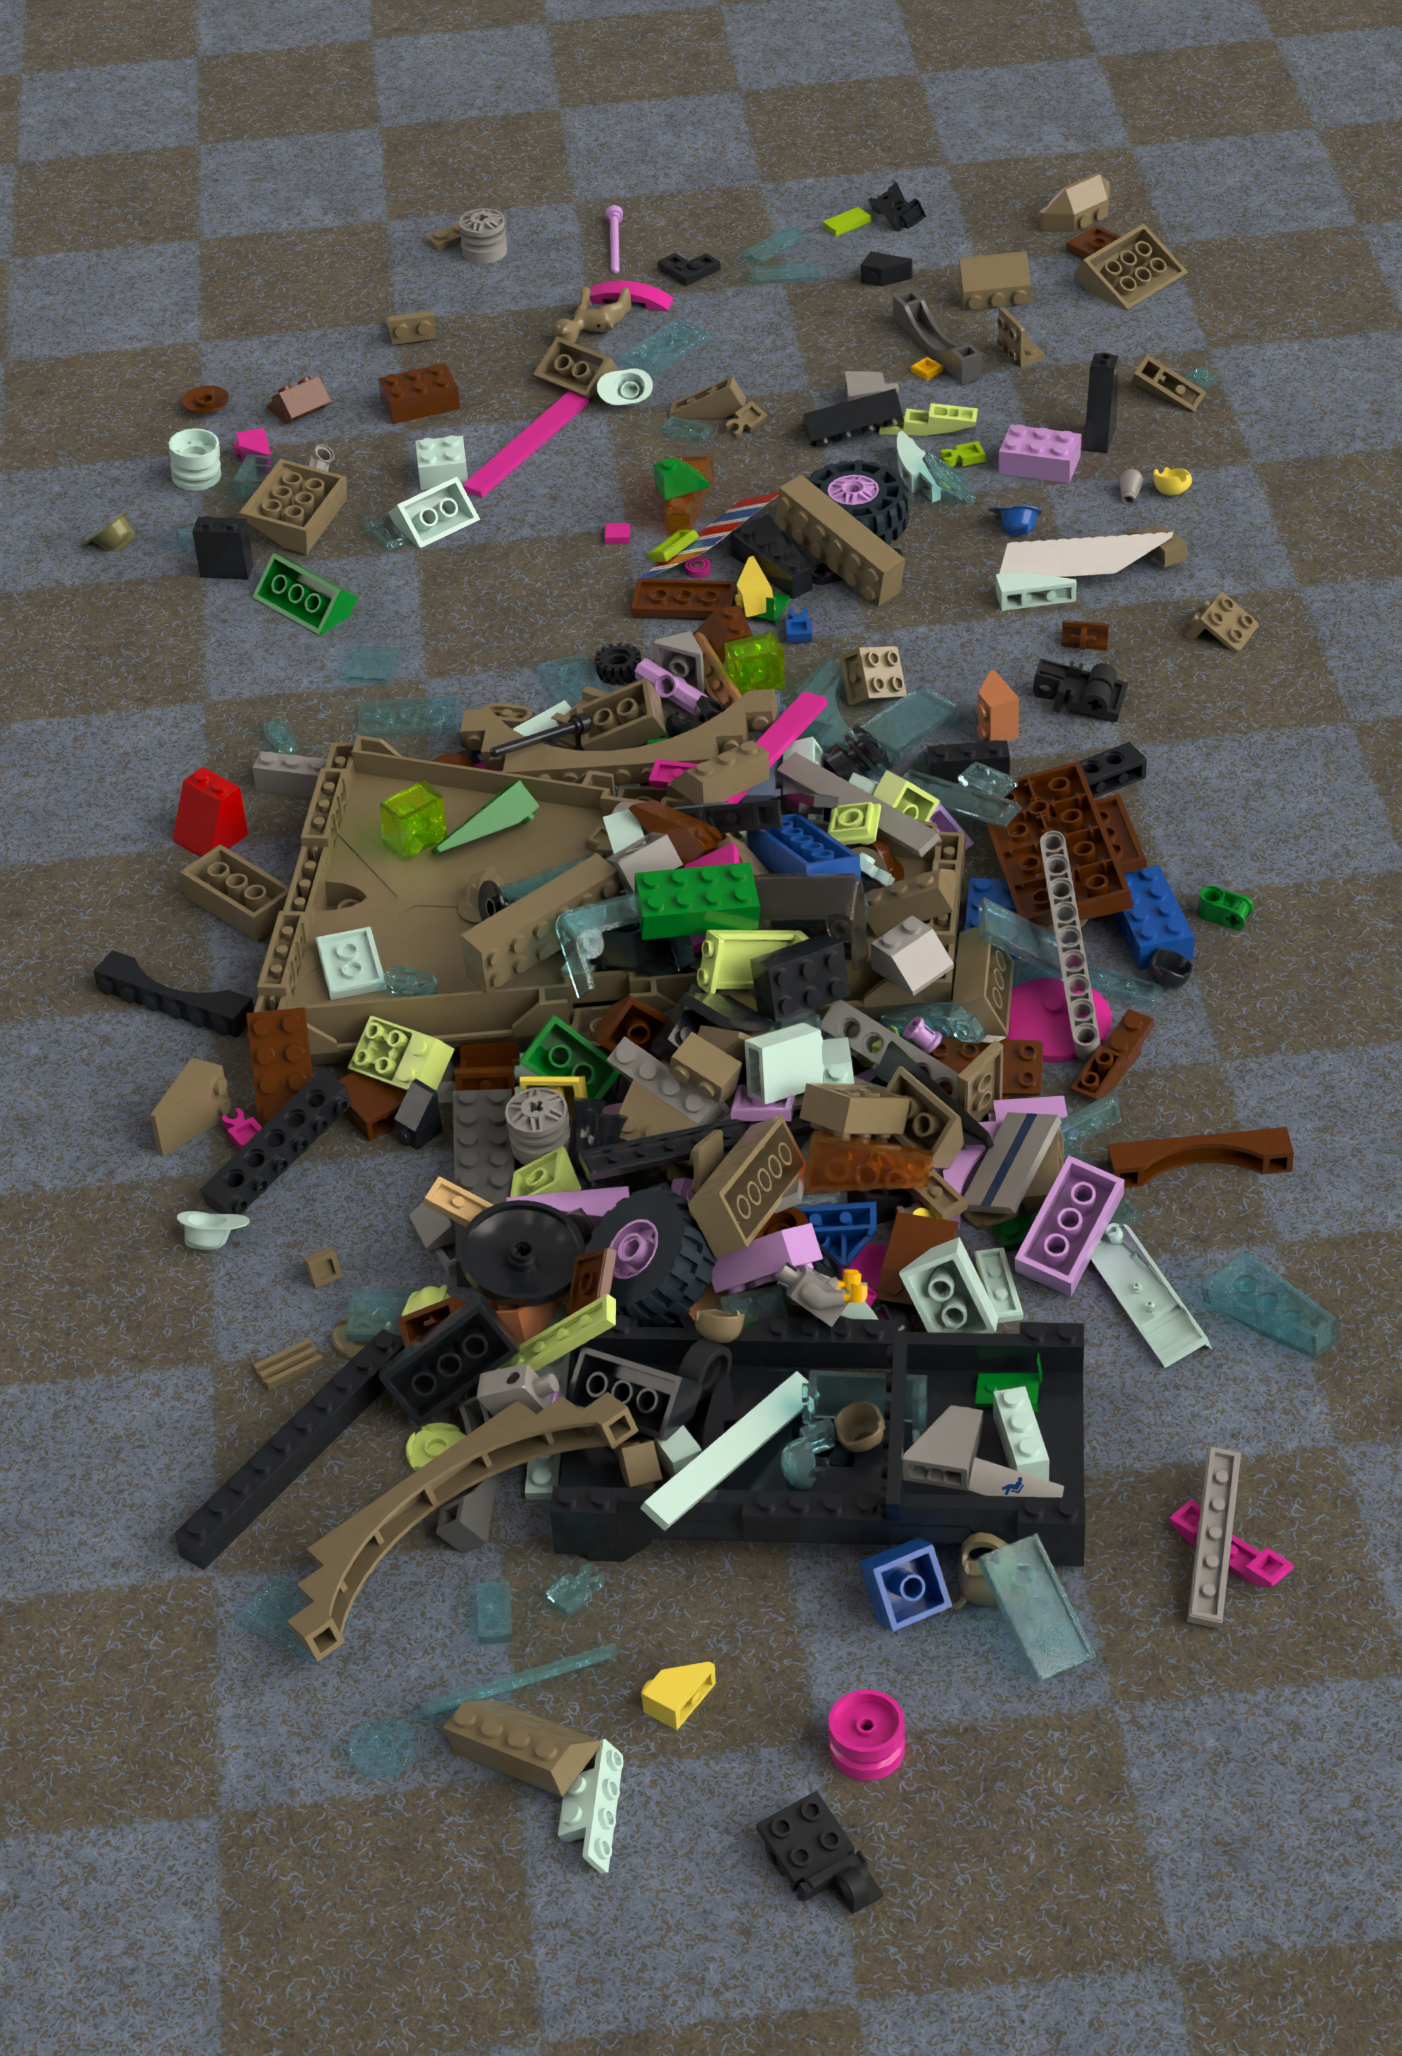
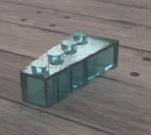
M1246 1250L1201 1285L1204 1308L1315 1360L1338 1342L1337 1318Z

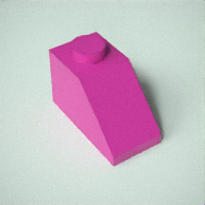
M264 428L236 432L238 442L233 443L236 457H241L242 464L271 472L273 465Z

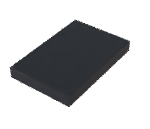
M684 992L681 999L682 1004L726 1030L767 1032L770 1031L773 1025V1021L730 995Z

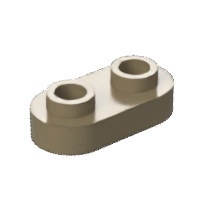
M490 703L482 708H490L511 729L533 718L532 710L523 705Z

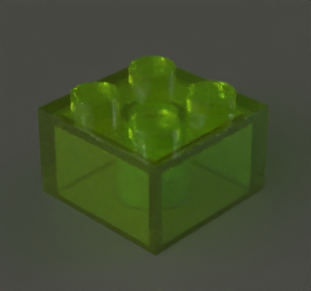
M773 631L724 643L726 671L741 696L747 691L779 690L785 688L784 649Z
M425 780L379 803L383 844L400 860L405 861L447 837L444 797Z

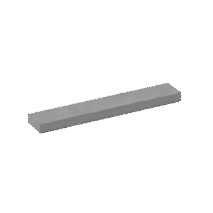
M1211 1446L1208 1447L1206 1453L1187 1622L1220 1629L1223 1622L1241 1453Z

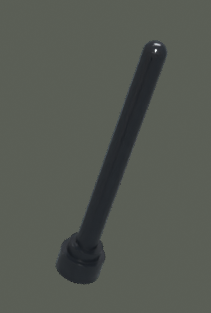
M585 713L573 715L565 724L492 747L490 755L496 758L569 733L577 736L586 734L591 730V720Z

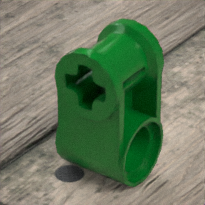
M1206 886L1200 890L1197 914L1201 919L1238 931L1243 929L1246 923V916H1249L1254 909V904L1249 897L1223 890L1217 886Z

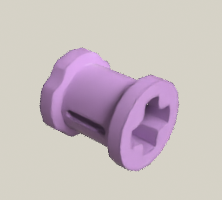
M919 1016L912 1019L903 1031V1036L906 1039H912L927 1054L931 1053L942 1039L941 1033L931 1030L924 1024V1019Z

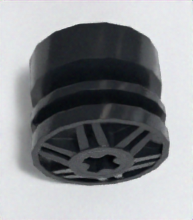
M858 724L852 728L858 737L856 741L848 733L844 735L849 745L847 749L835 743L823 753L824 758L834 771L848 782L853 772L869 778L867 773L872 771L881 778L884 774L877 766L879 763L887 770L894 767L887 751L880 742Z

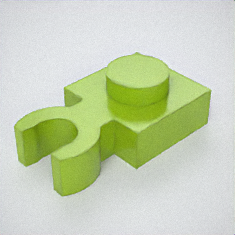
M979 441L955 445V450H941V460H944L945 467H953L957 463H961L962 466L986 462V454Z

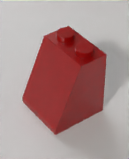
M201 767L183 780L173 834L174 843L202 857L220 844L230 849L248 835L239 786L204 767Z

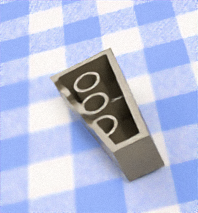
M633 1079L618 1113L628 1117L622 1128L618 1143L697 1127L698 1125ZM724 1152V1158L728 1155L729 1152ZM690 1160L673 1163L694 1172V1166L691 1165Z

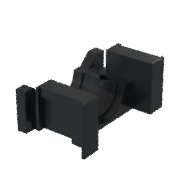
M892 180L894 184L888 188V191L881 196L877 195V199L870 197L868 201L872 210L879 215L883 213L895 230H902L899 225L901 222L909 229L927 216L920 201L914 198L908 203L898 183Z

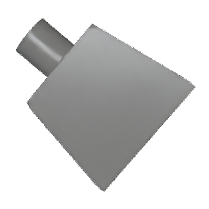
M845 371L847 402L895 388L899 397L898 383L885 384L882 372Z
M516 1365L480 1374L477 1399L493 1416L516 1400L537 1414L550 1405L551 1394L559 1391V1382L552 1373L539 1377L529 1365Z

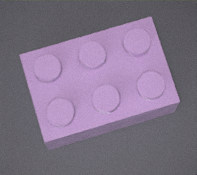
M1010 425L999 450V474L1070 483L1081 456V434L1071 431L1026 427L1024 425Z
M812 1223L763 1236L753 1240L745 1249L718 1257L716 1266L712 1270L713 1277L711 1279L715 1293L727 1290L729 1295H733L777 1281L779 1279L776 1278V1275L785 1262H788L798 1270L804 1264L813 1269L812 1262L821 1260L823 1257Z

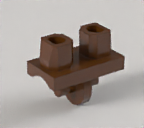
M1063 620L1062 647L1107 651L1109 624Z

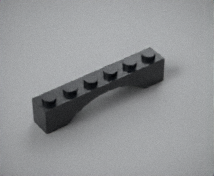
M113 950L93 970L97 989L103 994H112L121 997L128 1003L135 1002L144 1005L151 1011L158 1010L167 1013L174 1019L181 1018L190 1021L197 1027L204 1026L213 1029L220 1035H230L237 1038L248 1026L246 1014L254 1012L251 997L230 990L196 993L166 987L147 976L139 967L136 958Z

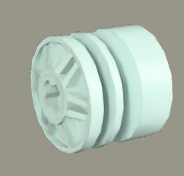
M196 428L180 431L171 437L169 453L173 483L182 489L191 491L205 490L214 486L221 477L218 437L210 431Z

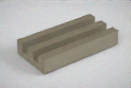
M308 1338L253 1366L254 1371L266 1388L271 1390L323 1365L324 1361L321 1354H318L315 1346L312 1347V1343Z

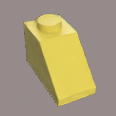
M703 1662L661 1670L653 1680L647 1681L642 1689L643 1712L678 1730L716 1684L715 1664Z

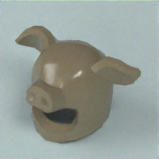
M982 1532L969 1536L962 1543L957 1568L959 1589L948 1593L952 1603V1607L948 1609H961L967 1602L988 1607L1004 1602L1007 1606L1015 1607L1026 1599L1030 1586H1015L1016 1559L1014 1550L1010 1545L992 1534ZM975 1548H991L997 1553V1564H990L984 1560L976 1561L968 1554Z

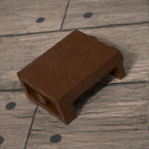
M516 1042L460 1045L461 1063L460 1068L455 1070L456 1091L511 1089L512 1097L515 1096V1087L517 1086L515 1066L519 1065L518 1044Z

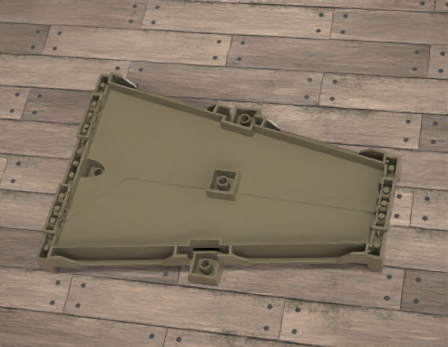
M357 735L355 743L332 742L325 768L320 769L301 834L302 847L283 911L278 913L257 985L258 999L254 1012L306 1007L312 1065L350 1062L370 1015L437 1038L454 1048L453 1054L460 1053L461 1044L516 1042L518 1048H526L549 1017L555 1015L607 1056H610L612 1051L598 1044L594 1030L610 1006L573 1009V1004L622 1000L631 995L657 1011L664 1013L677 1005L691 982L704 993H707L697 985L698 969L683 974L666 956L659 958V962L644 964L642 969L636 971H626L625 967L621 966L609 970L601 967L594 973L570 974L561 977V968L582 945V943H575L569 945L570 952L550 955L547 959L542 960L487 994L466 976L460 935L479 923H471L464 920L459 915V903L467 891L471 875L478 871L486 870L490 865H493L496 872H499L503 876L504 881L511 886L512 893L508 898V903L511 905L595 855V851L586 848L585 841L599 825L605 826L603 817L611 815L615 806L620 802L642 803L655 800L673 809L695 808L699 806L671 787L670 782L667 785V789L650 786L620 785L618 796L615 797L614 774L588 770L574 781L564 782L401 756L381 738ZM519 780L540 806L534 811L536 816L525 825L520 822L437 854H433L431 851L451 832L465 825L464 821L479 810L482 811L481 807L500 791ZM808 819L826 833L828 832L829 822ZM917 820L937 832V823ZM877 831L876 838H880L888 844L891 854L904 868L903 881L937 869L955 870L957 876L953 912L922 921L933 928L952 962L955 964L960 897L964 889L965 833L938 832L941 839L920 857ZM849 844L846 847L853 849L856 844ZM619 881L623 917L633 918L624 887ZM864 916L863 919L851 925L852 960H845L850 996L841 1000L870 1018L923 1014L924 1024H952L950 1001L953 1000L952 982L954 968L912 996L872 970L871 943L884 934L876 936ZM371 927L387 989L330 1000L315 938ZM716 989V993L725 989ZM749 989L750 992L752 993V995H753L754 998H755V991H754V989ZM833 1002L777 1023L773 1022V1027L800 1023H821ZM247 1033L248 1043H249V1048H250L249 1033Z

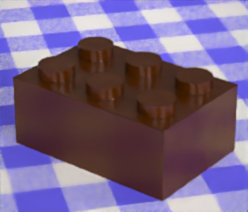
M445 363L433 364L430 367L411 369L408 372L389 374L386 377L378 378L381 401L393 424L460 409L458 386Z

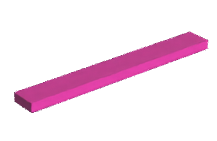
M568 391L463 483L462 486L465 492L481 498L484 497L589 403V398Z
M803 691L759 738L756 743L768 751L769 768L827 706L826 697ZM751 788L716 805L736 804Z

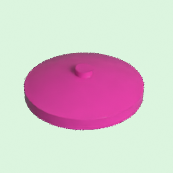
M1063 978L1035 979L1012 989L1008 1037L1004 1039L1041 1041L1043 1043V1062L1059 1063L1080 1059L1076 1055ZM1091 988L1100 1044L1102 1046L1110 1034L1111 1010L1103 996ZM1076 991V992H1074V993H1075V994H1080V993H1082L1083 991ZM1082 1015V1016H1079L1078 1018H1086L1087 1016H1086V1015ZM1085 1040L1082 1043H1090L1091 1040Z

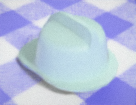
M640 369L609 372L604 374L597 383V392L600 398L611 405H638L651 394L653 389V381L650 375Z
M187 1211L177 1215V1220L184 1225L186 1246L203 1250L221 1248L227 1242L231 1229L241 1228L250 1223L248 1217L238 1214H209Z

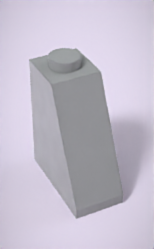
M951 1405L904 1453L903 1480L967 1491L974 1457L976 1458L983 1433V1410Z

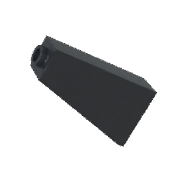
M1095 353L1092 359L1089 374L1084 451L1108 453L1117 421L1119 355Z

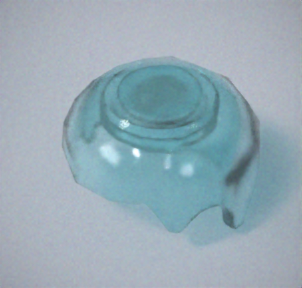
M808 1435L787 1443L783 1448L780 1458L781 1469L785 1478L794 1487L802 1490L811 1488L816 1481V1478H812L810 1470L816 1464Z

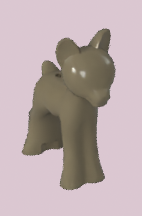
M581 287L580 301L573 320L562 318L551 324L550 328L554 333L555 339L558 336L575 343L579 332L582 330L608 333L614 328L615 324L620 323L626 314L631 311L629 289L624 287L621 290L616 303L604 305L599 309H591V291L588 287Z

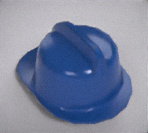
M1033 506L988 508L990 512L1001 515L1004 531L1012 537L1027 535L1034 529L1037 516L1042 514L1041 509Z

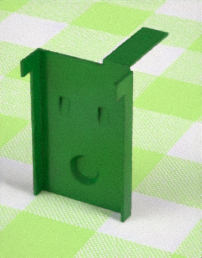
M773 593V598L766 597V612L754 615V617L775 620L776 626L791 595Z
M1039 1353L1037 1357L1039 1373H979L975 1400L976 1408H993V1392L1025 1386L1033 1412H1038L1039 1383H1042Z

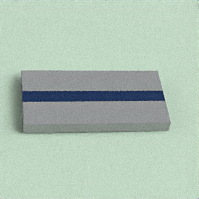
M1007 1112L993 1140L994 1146L988 1149L964 1196L968 1209L965 1211L1015 1215L1062 1123L1058 1115Z

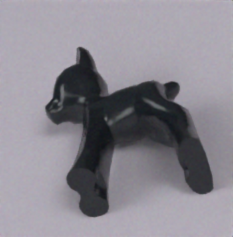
M572 1098L574 1118L570 1159L575 1170L586 1175L579 1160L580 1151L618 1143L622 1128L628 1117L621 1114H603L602 1111L606 1104L605 1100ZM608 1177L589 1181L587 1190L608 1188L606 1184Z

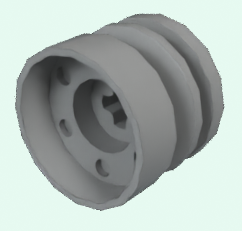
M480 208L466 212L460 217L458 223L462 239L461 250L466 260L473 263L486 264L498 261L507 254L505 218L502 213L494 209Z
M533 1087L519 1092L510 1099L506 1105L505 1118L511 1149L514 1157L520 1163L527 1165L561 1146L566 1149L567 1154L570 1153L572 1130L569 1123L568 1106L565 1098L559 1092L546 1087Z

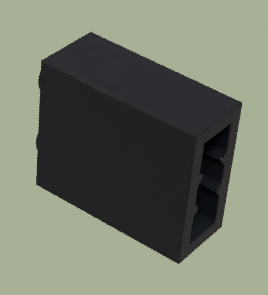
M198 517L192 533L200 578L248 580L254 564L246 519L235 517Z

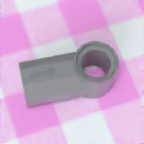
M319 444L305 461V466L328 472L329 465L334 459V453L328 446Z

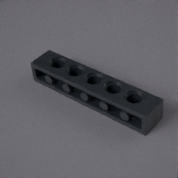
M1130 742L1079 761L1094 798L1146 778L1147 759Z
M323 1071L318 1072L200 1189L206 1205L219 1214H243L281 1174L287 1171L288 1167L301 1154L307 1151L309 1146L321 1134L327 1131L329 1126L341 1114L347 1111L352 1101L346 1085Z

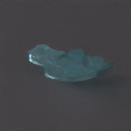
M941 1002L914 1005L885 1013L880 1018L886 1028L891 1025L898 1030L899 1036L908 1042L914 1041L906 1039L903 1036V1031L909 1022L917 1016L924 1019V1024L931 1030L941 1033L943 1039L954 1038L963 1042L980 1044L986 1037L975 1015L966 1013L960 1003Z

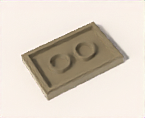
M996 1040L957 1076V1103L977 1122H981L988 1116V1113L993 1111V1100H1002L1003 1044Z

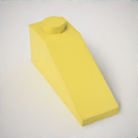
M754 556L749 557L737 582L738 594L735 595L736 605H740L746 618L765 613L766 597L773 598L772 588Z

